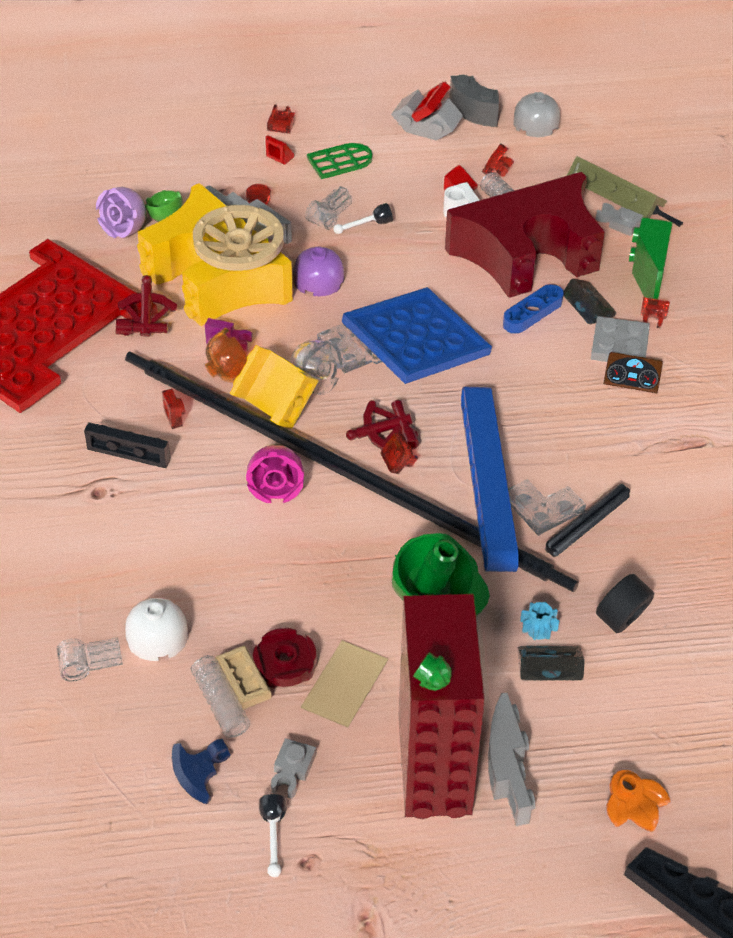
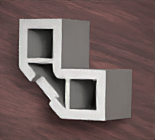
M416 90L403 98L391 115L405 132L436 141L451 133L463 117L462 113L447 98L441 102L442 105L438 110L416 122L411 116L424 98L420 91Z

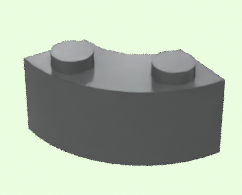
M451 76L449 99L462 113V118L475 124L497 127L499 109L498 90L481 86L476 82L474 76Z

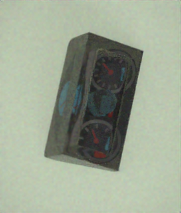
M571 279L563 291V296L588 324H595L597 316L612 318L617 314L613 307L588 281Z
M579 646L518 647L521 680H583L584 656Z

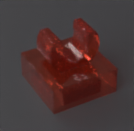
M275 104L267 122V131L290 134L295 122V112H291L289 106H286L285 111L278 110V106Z
M500 143L490 156L482 173L490 177L496 170L498 175L505 177L509 168L514 163L511 158L505 156L509 148Z
M643 297L641 308L642 322L647 323L649 318L654 317L658 321L657 328L660 329L663 319H667L670 301Z
M395 432L380 454L389 472L399 474L404 466L412 467L418 460V456L413 455V447L408 444L405 436Z

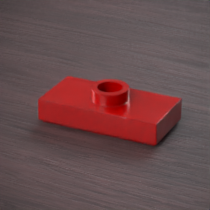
M441 82L426 93L412 113L411 117L416 122L441 107L442 103L440 101L450 89L447 82Z

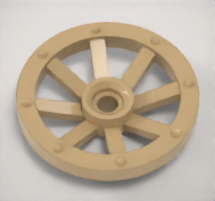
M231 205L215 209L204 215L196 223L193 230V246L197 255L207 264L223 270L243 271L263 266L280 253L284 243L283 227L280 221L270 212L248 205ZM233 218H247L244 229L236 228ZM225 220L228 232L224 234L213 225ZM257 221L267 226V228L251 236ZM207 233L220 242L203 241V237ZM274 235L271 243H259L267 237ZM212 250H214V251H225V252H223V253H221V254H217V253L213 252ZM250 252H259L254 255L250 254Z

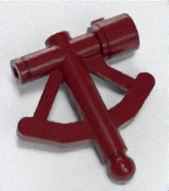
M144 275L142 277L141 293L131 294L118 302V308L120 310L126 309L131 315L132 320L116 319V335L129 336L132 332L140 333V336L149 337L151 333H167V323H158L157 321L169 310L172 312L176 311L177 304L164 295L152 293L151 276ZM141 302V317L131 308V305ZM152 302L163 305L164 308L151 318Z
M395 400L391 403L394 414L376 407L375 401H369L363 414L364 426L357 427L355 430L350 429L346 432V438L350 441L368 436L371 443L384 452L391 450L390 442L396 435H399L404 450H413L419 446L418 433L410 426L412 424L411 416L409 413L406 414L401 400ZM374 413L389 418L387 420L372 423V417ZM392 430L385 440L377 435L378 433Z

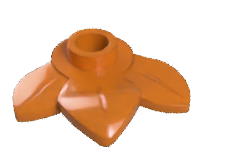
M620 770L610 780L609 787L612 795L606 804V809L615 827L623 825L630 819L639 827L653 832L659 820L658 807L668 805L670 798L666 790L656 781L640 779L636 773L630 770ZM623 781L628 782L632 790H627L623 786Z

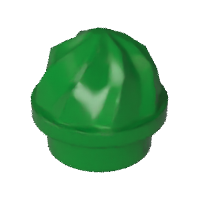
M428 653L413 675L414 678L421 682L419 686L436 691L448 685L451 678V668L443 659V656L439 655L437 658L432 653Z

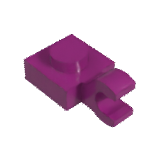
M208 318L205 323L207 345L230 350L234 345L236 350L247 352V342H252V332L234 329V323Z

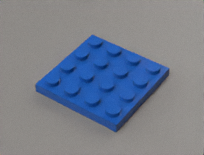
M428 287L343 313L342 323L404 384L488 356L492 348L487 341Z

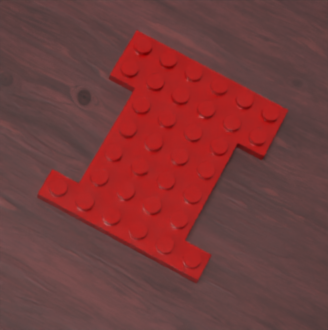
M46 239L29 251L30 259L41 266L0 293V400L19 413L25 411L61 384L60 375L49 369L50 365L121 315L126 319L132 320L131 315L126 309L120 310L118 308V302L131 294H136L135 291L49 239ZM141 302L131 305V308L141 317ZM153 302L151 318L158 313L157 305Z

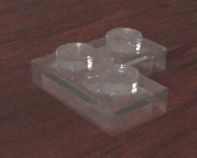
M528 479L508 488L511 507L538 536L582 514L586 508L584 501L569 486L547 497H544Z

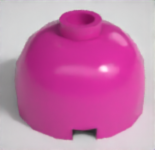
M269 445L261 448L253 454L247 465L246 480L248 489L256 499L265 503H272L271 499H284L283 503L289 502L298 496L303 488L304 468L300 457L293 450L283 445Z

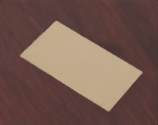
M342 640L300 708L349 727L387 663L388 658Z

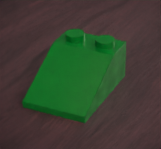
M642 217L640 227H634L632 242L637 243L636 247H631L629 262H634L632 274L650 310L656 311L673 222Z

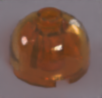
M223 328L209 339L205 349V356L208 362L204 366L212 378L218 376L222 381L232 384L247 362V354L234 336L229 339L225 335L229 330Z

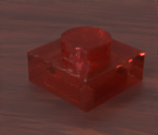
M172 388L162 391L163 409L171 428L182 427V415L185 414L182 399L176 398Z

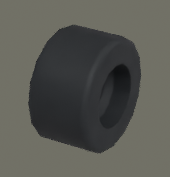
M629 574L618 582L603 598L596 609V615L615 633H620L646 610L654 598V591L635 574Z

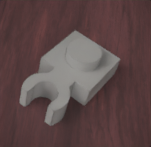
M603 203L602 211L597 210L596 220L603 223L609 222V228L628 236H632L634 227L640 226L641 218L643 217V215L624 207L616 210L608 203Z
M285 738L274 763V772L277 774L271 780L272 793L276 794L278 787L285 784L289 786L288 798L292 799L297 792L296 779L306 781L316 757V747Z

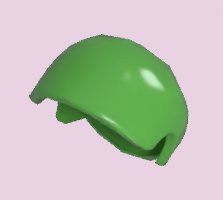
M163 190L154 194L151 198H147L145 207L149 216L159 222L176 212L183 205V199L178 191Z

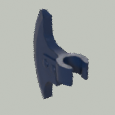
M217 739L206 750L196 755H190L180 743L174 744L172 747V764L176 778L191 797L201 803L208 804L211 798L206 789L207 782L217 774L213 764L221 763L231 756L228 747L223 739Z

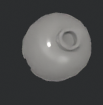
M535 92L522 97L516 105L513 125L517 131L520 132V129H522L530 137H545L551 135L554 129L558 130L560 108L552 97L542 92Z

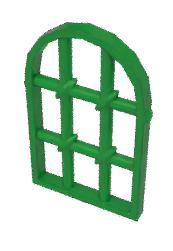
M346 143L306 154L308 161L321 180L365 168L371 163L373 156L371 149L360 143ZM340 150H344V151H345V152H343V153H339V154H336V155H330V154H329V153H333V152L340 151ZM362 151H366L369 154L354 158L352 155ZM321 155H326V156H327V157L320 158V159H317V160H313V159H312L313 157H317V156H321ZM343 156H349L350 160L339 163L333 160ZM368 159L367 161L358 164V161ZM324 161H330L332 163L331 165H327L318 168V166L316 165L317 163ZM350 163L353 164V163H354V166H350V167H346V168H342V169L339 168V166H343V165H346V164H350ZM331 168L336 169L335 171L327 172L324 174H322L321 172Z

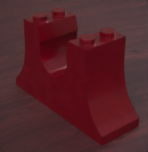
M578 172L448 209L445 250L451 256L467 259L483 268L496 280L508 298L532 291L536 254H547L556 257L564 264L565 269L576 277L599 271L605 231L584 204L587 177L583 172Z

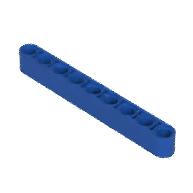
M462 387L461 408L484 569L486 572H517L519 560L518 546L491 387Z

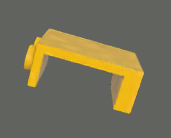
M256 345L247 356V362L241 373L235 378L230 394L247 400L271 416L270 420L277 425L292 429L319 380L270 349Z

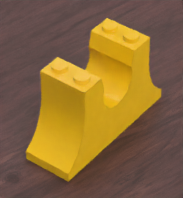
M198 183L191 186L188 199L176 212L137 232L139 242L137 249L141 260L139 268L143 276H151L152 282L158 285L183 275L184 311L188 318L195 320L200 326L205 325L208 318L216 319L242 307L256 304L286 305L293 301L292 262L281 252L269 263L258 268L243 271L223 270L213 267L197 255L193 246V230L196 223L207 213L226 206L203 185ZM233 218L236 228L244 229L246 222L241 218ZM225 220L213 225L224 234L228 232ZM253 229L251 236L258 232ZM207 233L203 237V241L220 242ZM264 239V240L260 241L259 243H270V242H268L266 239ZM212 250L213 252H215V253H217V254H221V253L225 252V251H214V250ZM250 252L251 255H254V254L259 253V252Z

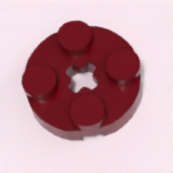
M274 629L263 635L262 641L257 646L255 645L253 660L268 687L294 686L309 681L313 677V671L317 662L316 647L310 637L306 634L305 637L297 634L295 629ZM286 653L288 657H293L288 661L279 660L280 654Z

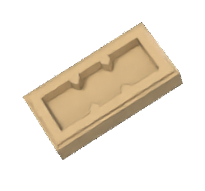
M245 645L216 656V663L242 710L271 699V691Z

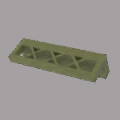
M576 156L567 174L583 172L587 177L586 189L626 209L641 214L644 218H650L657 205L664 207L667 202Z

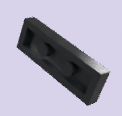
M88 422L84 429L87 450L165 469L170 463L168 441Z

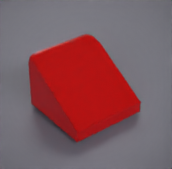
M269 135L265 136L267 157L284 165L295 157L286 143Z
M457 165L444 177V190L467 182L474 191L478 188V184L460 165Z

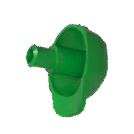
M424 534L412 538L400 547L398 554L395 555L392 587L402 600L403 596L474 594L476 616H478L487 606L490 597L488 586L478 572V564L465 548L448 534Z

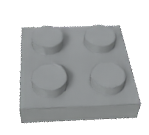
M597 316L591 360L607 362L610 352L646 358L650 323Z

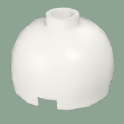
M157 597L143 600L130 611L126 619V640L131 652L141 659L159 661L158 657L169 655V658L176 656L184 648L188 640L185 615L180 607L168 599Z

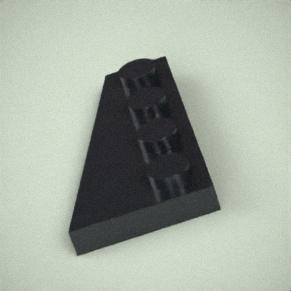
M647 847L626 867L625 877L705 937L733 938V893L718 887V881L708 876H705V878L697 877L688 872L687 866Z

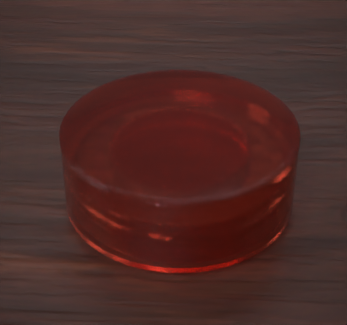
M264 184L249 186L246 190L247 202L251 203L258 199L266 205L271 200L270 188Z

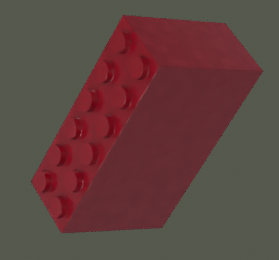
M474 594L403 596L398 718L405 817H415L417 819H427L432 816L461 818L473 813L485 700ZM429 652L437 658L439 655L443 656V659L451 668L450 682L447 686L436 691L425 687L422 688L419 686L421 682L413 677Z

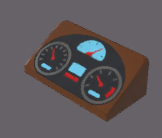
M610 352L603 384L658 393L663 361Z

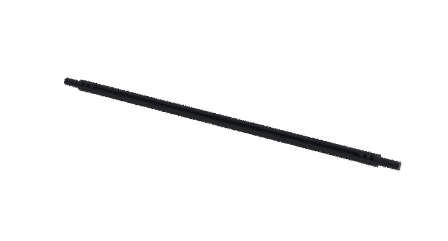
M131 351L126 354L125 361L144 370L146 375L481 547L479 527L277 425L154 360L148 361ZM518 548L519 568L539 577L545 582L550 580L571 592H575L579 584L578 581L555 570L554 565Z

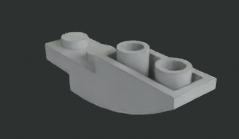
M502 693L496 704L491 723L488 773L494 800L507 798L515 824L520 826L530 823L531 810L535 809L533 792L531 789H526L524 783L526 774L523 763L525 751L529 750V741L526 732L520 731L518 725L520 723V716L517 705L511 704L508 693Z

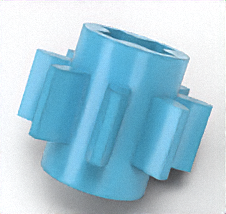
M531 602L529 611L523 610L521 612L522 632L528 633L533 640L545 638L549 640L551 631H558L559 628L558 610L552 609L547 602Z

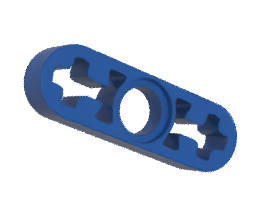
M553 284L545 285L507 309L503 316V328L509 333H521L560 308L564 294L562 288ZM528 307H537V308H539L540 310H538V311H531V310H528L527 308H528Z

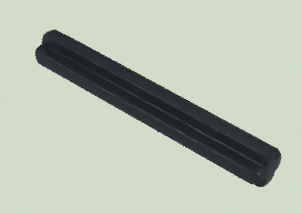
M618 484L548 540L545 544L546 552L550 553L552 557H557L630 497V489L625 487L624 484Z

